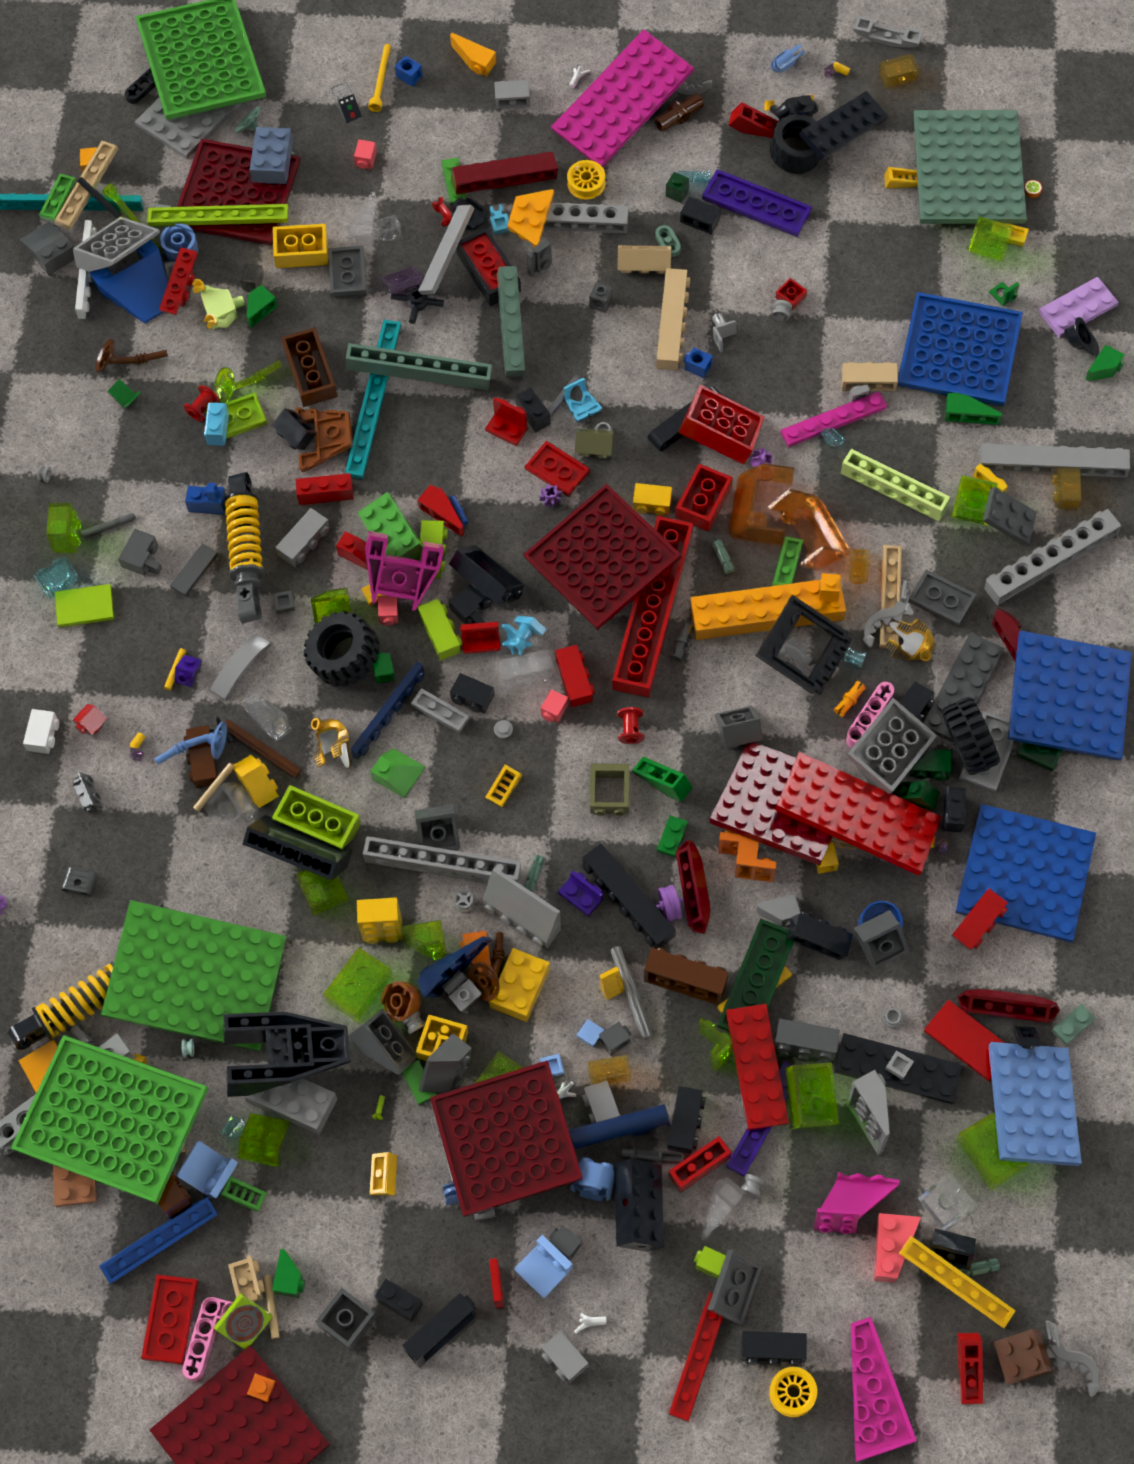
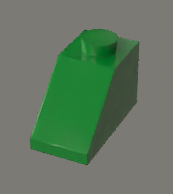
M263 285L253 289L248 295L247 320L251 328L278 307L276 297Z
M1105 345L1089 368L1085 380L1093 381L1113 377L1117 371L1120 372L1125 364L1123 362L1125 354Z
M280 1249L272 1291L276 1295L299 1298L300 1293L304 1292L306 1281L303 1280V1276L285 1249Z

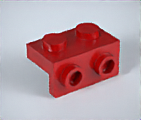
M498 621L460 625L463 654L501 650Z

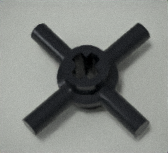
M425 276L419 277L417 288L412 289L408 295L391 293V300L405 301L412 308L409 317V323L411 324L416 323L418 311L423 310L426 305L444 307V300L428 298L427 295H421L418 291Z

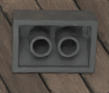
M452 1034L427 1059L419 1091L449 1092L455 1086L458 1088L465 1080L463 1076L468 1070L466 1066L471 1060L470 1053L472 1048L455 1034Z

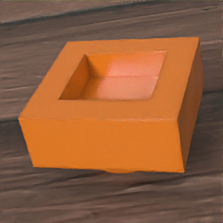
M254 1374L247 1395L268 1402L276 1382Z

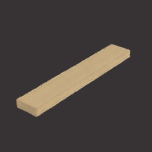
M101 141L81 175L94 189L118 151L116 145ZM78 182L54 221L55 225L69 230L73 228L91 197V194Z
M883 545L881 610L892 608L897 601L900 602L902 546ZM881 621L879 648H886L884 646L889 638L899 643L898 633L890 627V624L885 625Z

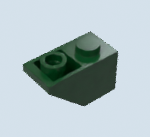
M932 749L911 768L910 777H915L919 780L934 778L937 781L949 779L951 774V751Z
M926 780L900 782L893 792V795L924 809H934L940 791Z

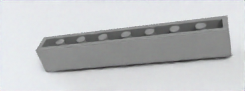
M985 443L981 444L979 464L981 463L984 467H988L992 472L1127 478L1130 471V450L1123 448L1105 449L1103 447L1086 448L1084 446L1053 447L1049 445L1031 446L1029 444Z

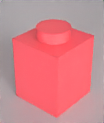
M358 140L354 154L356 167L361 169L373 168L377 154L375 142Z
M378 596L380 624L391 626L394 623H399L397 597Z
M551 689L540 708L541 716L548 722L554 721L558 723L568 706V697Z

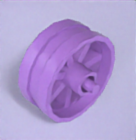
M673 884L665 888H658L659 905H656V908H661L664 917L669 922L674 919H681L680 902H684L683 898L679 899Z

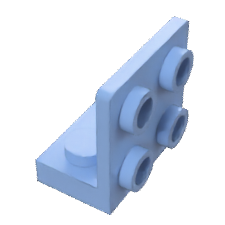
M197 1141L176 1176L208 1198H217L238 1162L232 1158L223 1157L201 1141Z
M541 1235L536 1240L537 1246L515 1267V1272L542 1298H545L573 1269V1265L552 1243Z

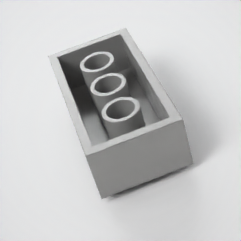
M262 1060L260 1065L268 1064V1062ZM305 1079L250 1096H244L247 1103L317 1135H320L337 1101V1096L334 1092Z

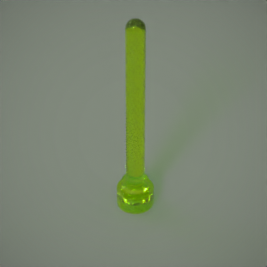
M113 183L105 186L102 193L107 198L113 199L129 220L141 223L119 197L116 186ZM153 237L151 240L160 252L162 250V247Z

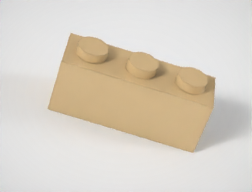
M618 245V270H621L622 273H631L632 271L649 273V271H656V273L665 274L666 268L671 269V246Z
M842 363V391H850L857 385L863 386L866 384L870 391H896L898 383L897 363Z

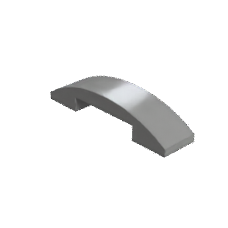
M863 16L857 17L853 28L854 32L868 40L892 47H917L923 35L922 30L907 27L906 31L885 27L874 24V19Z
M257 633L251 636L228 660L210 690L226 700L237 687L236 683L256 658L261 657L265 653L271 642Z

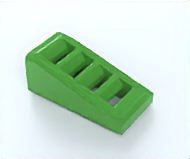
M230 1176L219 1197L258 1212L267 1192ZM232 1184H233V1185H235L236 1187H235L233 1193L230 1194V1193H228V1192H229V1190H230V1188H231V1186H232ZM239 1188H243L240 1198L236 1197ZM247 1190L251 1191L248 1200H243L247 1193ZM255 1193H256V1194H258L259 1196H258V1198H257V1200H256V1203H255V1205H254V1204H252L251 1202H252V1199H253V1197H254V1195H255Z

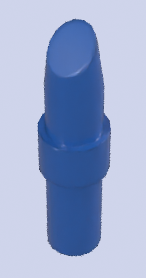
M450 495L451 505L463 526L467 525L468 520L462 506L455 496Z

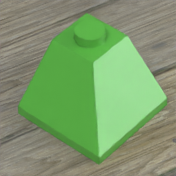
M393 748L380 756L370 772L372 780L405 798L424 771L425 766Z

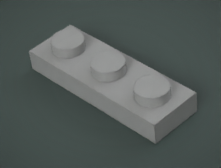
M422 688L411 702L412 707L457 733L461 732L470 719L469 715Z

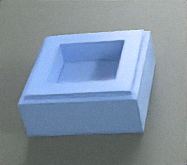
M587 1019L578 1032L577 1038L594 1048L599 1040V1034L605 1031V1029Z
M560 1054L540 1058V1062L548 1060L553 1077L564 1075Z

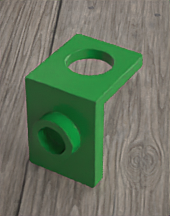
M1001 282L991 289L989 293L1004 306L1008 302L1015 300L1018 296L1017 292L1020 284L1016 282L1008 288ZM998 289H1004L1003 297L997 295L996 291Z
M120 379L107 391L123 408L130 405L141 393L138 391L135 394Z

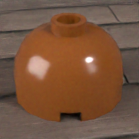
M395 981L392 984H388L383 990L381 1004H384L385 1012L392 1021H404L420 1010L421 995L413 984L405 981Z

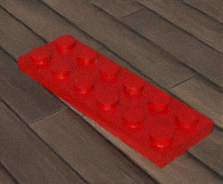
M761 1004L726 1010L748 1131L788 1125L789 1120L767 1005Z

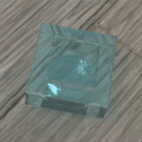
M824 428L820 433L825 438L824 441L830 446H841L845 441L834 428Z
M231 1116L220 1133L227 1138L235 1140L242 1134L246 1122L241 1118Z

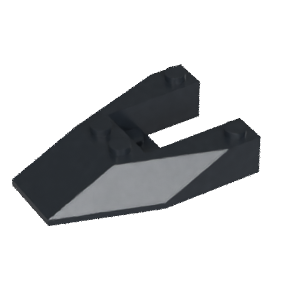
M289 1012L224 1014V1045L266 1043L268 1064L227 1066V1097L250 1096L348 1064L351 1061L348 1028L346 1025Z

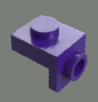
M184 655L175 667V682L192 687L194 676L200 669L202 660Z

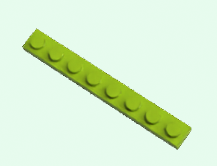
M288 204L148 208L147 223L148 226L288 223L289 207Z

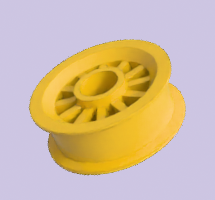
M582 160L574 163L569 168L567 185L573 196L588 200L598 197L604 191L605 171L597 162Z
M799 1367L782 1369L774 1376L770 1385L769 1396L771 1403L784 1416L800 1417L805 1415L812 1409L817 1398V1385L814 1378L806 1370ZM797 1377L801 1379L799 1383H796ZM788 1388H797L799 1395L797 1397L789 1396ZM788 1401H790L789 1407L785 1405ZM793 1402H795L797 1408H793Z

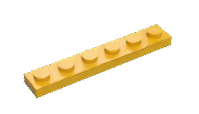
M910 1236L899 1252L905 1259L1001 1328L1006 1327L1015 1313L1013 1308L914 1237Z

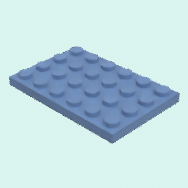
M991 1042L988 1046L999 1159L1002 1161L1079 1166L1082 1162L1069 1049L1048 1046H1034L1033 1049H1025L1018 1044Z

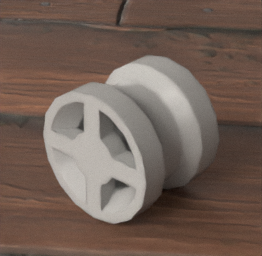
M785 300L776 301L772 317L777 321H788L792 304Z
M464 889L455 894L454 903L456 909L461 913H468L473 909L474 899L470 891Z
M419 1011L402 1021L407 1026L409 1035L425 1026L426 1023L424 1020H421Z
M746 1174L744 1178L745 1184L741 1186L740 1191L753 1198H759L761 1195L760 1189L764 1186L765 1181L757 1176Z

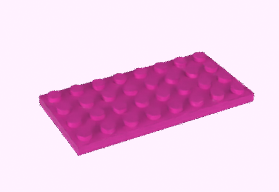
M643 29L551 128L588 159L604 167L694 72V67Z

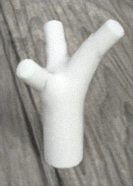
M578 66V69L574 68V76L569 83V87L574 89L578 81L585 74H589L590 70L581 72V66Z
M571 1081L565 1086L566 1083L563 1082L557 1091L559 1099L565 1097L575 1098V1093L568 1092L574 1083Z
M580 1313L582 1318L579 1322L582 1324L574 1332L578 1334L581 1330L590 1326L606 1325V1316L589 1317Z

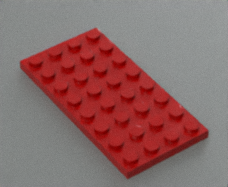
M798 752L775 807L776 811L918 876L923 871L941 816L891 793L888 794L874 785L801 752Z

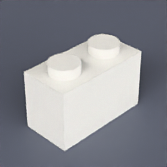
M32 709L23 742L27 751L50 753V749L55 744V730L59 728V719L56 714L51 711Z

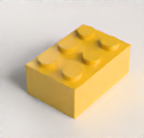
M326 224L273 227V257L276 268L329 265Z
M397 897L357 900V923L363 942L368 944H376L378 941L395 943L403 939L402 916Z
M513 948L499 978V994L495 999L489 1001L490 1008L527 1022L549 974L550 962Z

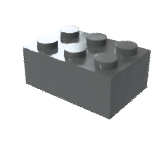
M779 1018L774 1046L777 1056L782 1058L792 1056L797 1057L799 1061L809 1062V1060H814L820 1065L828 1066L829 1063H834L840 1030Z

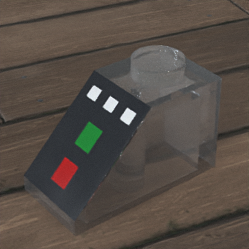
M344 82L332 87L333 101L346 124L349 125L363 119L348 83Z

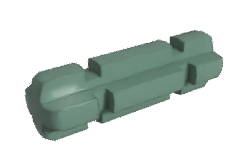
M722 540L714 541L712 546L714 551L717 552L716 555L723 566L724 572L726 574L734 572L735 567L730 562L731 559L726 548L723 547Z
M540 855L534 856L533 864H531L527 875V881L524 884V887L531 892L535 889V883L538 881L542 870L541 867L545 861L544 857Z
M994 1258L988 1262L981 1261L971 1264L970 1271L958 1268V1270L969 1277L970 1275L976 1276L988 1273L989 1270L991 1272L997 1271L1000 1265L998 1259Z

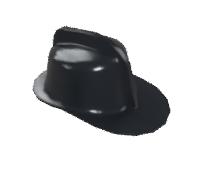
M1077 317L1075 324L1064 330L1068 342L1074 348L1086 349L1092 356H1097L1099 354V346L1095 337L1088 329L1085 321L1081 317Z

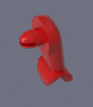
M439 197L438 202L432 203V207L436 212H440L444 218L441 226L447 227L452 219L451 211L443 203V197Z

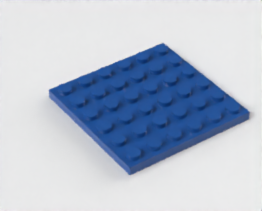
M917 292L897 386L943 395L957 392L966 394L980 402L1004 406L1023 312Z
M1020 631L1017 642L1008 740L1120 761L1123 758L1132 652Z
M981 804L955 913L967 916L987 889L990 888L1008 902L1005 906L1008 908L1002 918L997 916L993 923L1072 943L1096 832Z

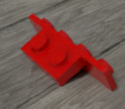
M180 248L159 308L161 312L177 315L179 306L184 307L185 302L189 301V290L196 279L193 273V266L197 257L196 251Z

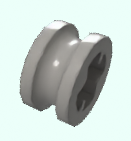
M40 465L37 471V481L41 482L43 480L45 483H48L51 477V467L45 468Z

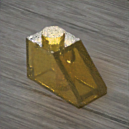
M850 548L849 581H852L854 584L868 582L869 550Z

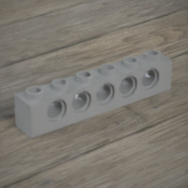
M552 202L544 230L627 234L628 206Z

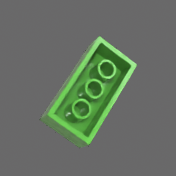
M388 492L357 512L368 531L387 534L386 555L413 560L421 558L423 545L400 507Z

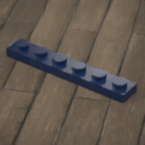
M416 662L366 727L350 749L352 757L359 760L361 756L367 754L369 745L372 741H376L379 738L381 729L384 726H388L393 713L400 710L403 700L412 694L415 684L422 681L425 675L422 664Z

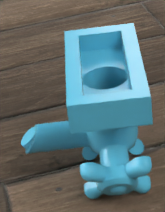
M517 616L513 621L519 626L517 631L510 624H502L501 627L507 632V640L502 645L511 649L513 655L516 654L515 647L519 650L518 654L521 656L526 647L532 646V642H527L532 634L543 635L547 630L534 617Z

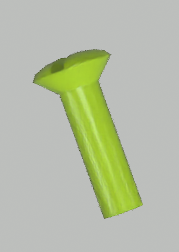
M379 1096L376 1112L372 1115V1118L375 1120H383L381 1113L385 1096Z

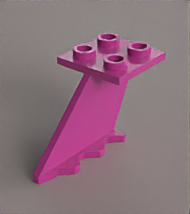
M838 1172L837 1180L822 1207L817 1208L814 1230H819L822 1233H829L831 1231L842 1234L856 1233L858 1220L900 1185V1180L886 1178L883 1175L866 1177L859 1173L846 1176Z

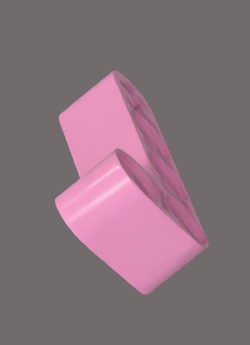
M882 682L877 686L849 728L846 743L850 748L858 741L852 739L851 736L856 735L860 738L893 698L894 687L891 683ZM877 706L879 710H873L871 707ZM861 721H868L870 724L864 725Z
M209 1297L203 1301L182 1370L184 1376L189 1381L198 1382L203 1378L217 1334L214 1326L233 1302L215 1297ZM211 1304H217V1310L214 1313H208L207 1311ZM204 1325H211V1330L209 1333H201V1329ZM199 1345H204V1352L196 1355L195 1349ZM196 1367L198 1372H194L192 1375L189 1370Z

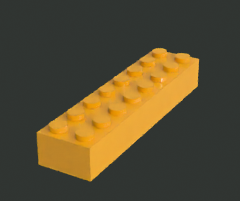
M821 580L690 597V610L696 640L769 631L791 595L796 596L832 622L845 620L846 607L841 582L838 602L819 600ZM801 615L794 627L813 625L814 623Z

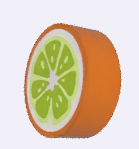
M1029 180L1025 183L1024 192L1027 197L1036 198L1041 194L1042 185L1040 182Z

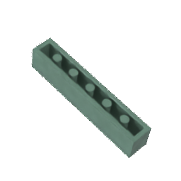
M517 266L499 267L497 281L505 377H520L524 375L525 363Z

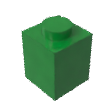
M381 652L377 654V662L373 664L376 684L394 681L395 676L390 653Z

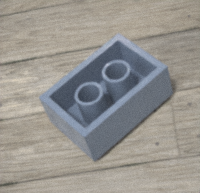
M256 127L250 164L252 182L287 184L293 145L290 128Z

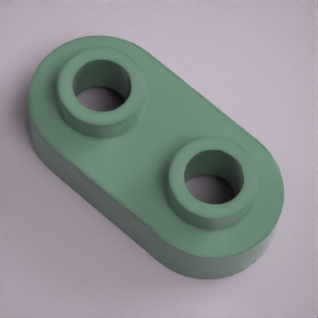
M666 225L659 226L655 232V238L659 246H671V249H674L671 250V257L678 256L681 251V244L673 230Z

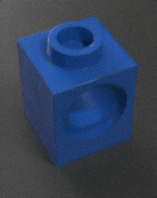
M406 55L395 66L396 77L412 87L423 76L422 65Z
M693 347L691 352L685 355V370L705 378L712 366L713 356Z

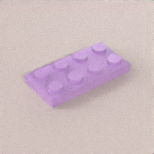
M1096 277L1039 308V313L1060 338L1065 335L1064 330L1075 324L1077 317H1081L1087 323L1118 306L1119 302L1103 282Z

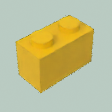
M635 483L633 509L640 514L655 513L659 516L669 515L672 487Z

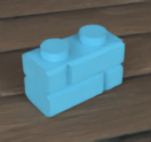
M208 403L204 432L207 445L224 446L229 419L227 405L225 403Z

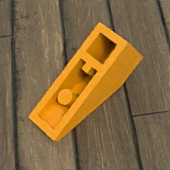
M451 33V46L472 71L487 77L496 64V52Z

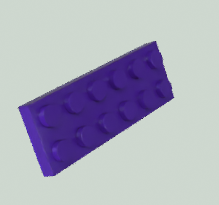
M718 169L702 194V199L796 237H798L812 211V206Z

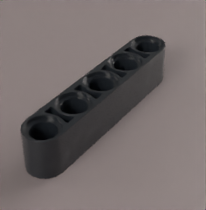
M710 387V388H709V389H711V390H713V391H715V392L721 394L715 387ZM691 402L649 433L647 439L660 452L684 436L679 433V429Z

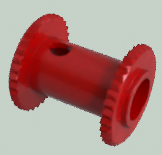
M200 385L198 387L200 395L192 405L185 404L184 410L196 421L204 422L205 416L203 413L208 408V403H219L220 399L212 389Z
M626 707L617 712V716L623 719L624 733L618 736V740L621 743L637 744L645 739V735L639 733L638 718L644 714L642 709Z

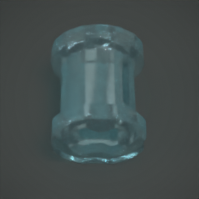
M849 646L843 662H850L858 665V668H862L867 653L855 651Z

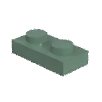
M1081 1003L1056 1025L1052 1032L1067 1045L1096 1018Z

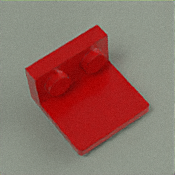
M495 397L493 399L494 415L485 427V431L517 447L528 430L527 414L523 408L515 407L505 399Z

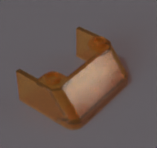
M765 463L738 475L729 526V534L732 538L783 546L785 529L768 527L766 515L754 511L758 481L792 485L794 467Z
M788 489L768 506L770 510L780 512V517L784 523L794 525L801 539L804 540L803 542L809 553L806 554V559L800 563L802 567L820 569L850 554V550L822 501L816 495Z

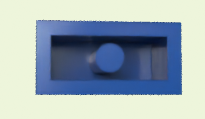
M209 482L208 486L206 485L205 487L188 486L185 499L188 512L225 515L224 487L217 486L216 483Z

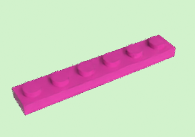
M878 391L781 429L780 433L787 446L791 447L887 409V404Z

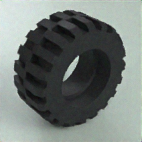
M340 611L339 614L334 612L328 617L324 616L319 623L316 622L313 625L314 628L312 631H309L307 634L308 639H305L304 643L306 647L304 649L305 661L310 669L325 683L336 687L339 685L342 687L349 686V683L353 685L360 678L364 679L368 671H372L374 668L373 664L378 659L377 654L380 652L379 639L375 631L362 617L353 612ZM353 638L352 646L344 656L336 660H330L331 653L339 642Z
M966 697L945 706L941 713L967 772L970 775H975L998 765L1000 757L996 745L974 699Z

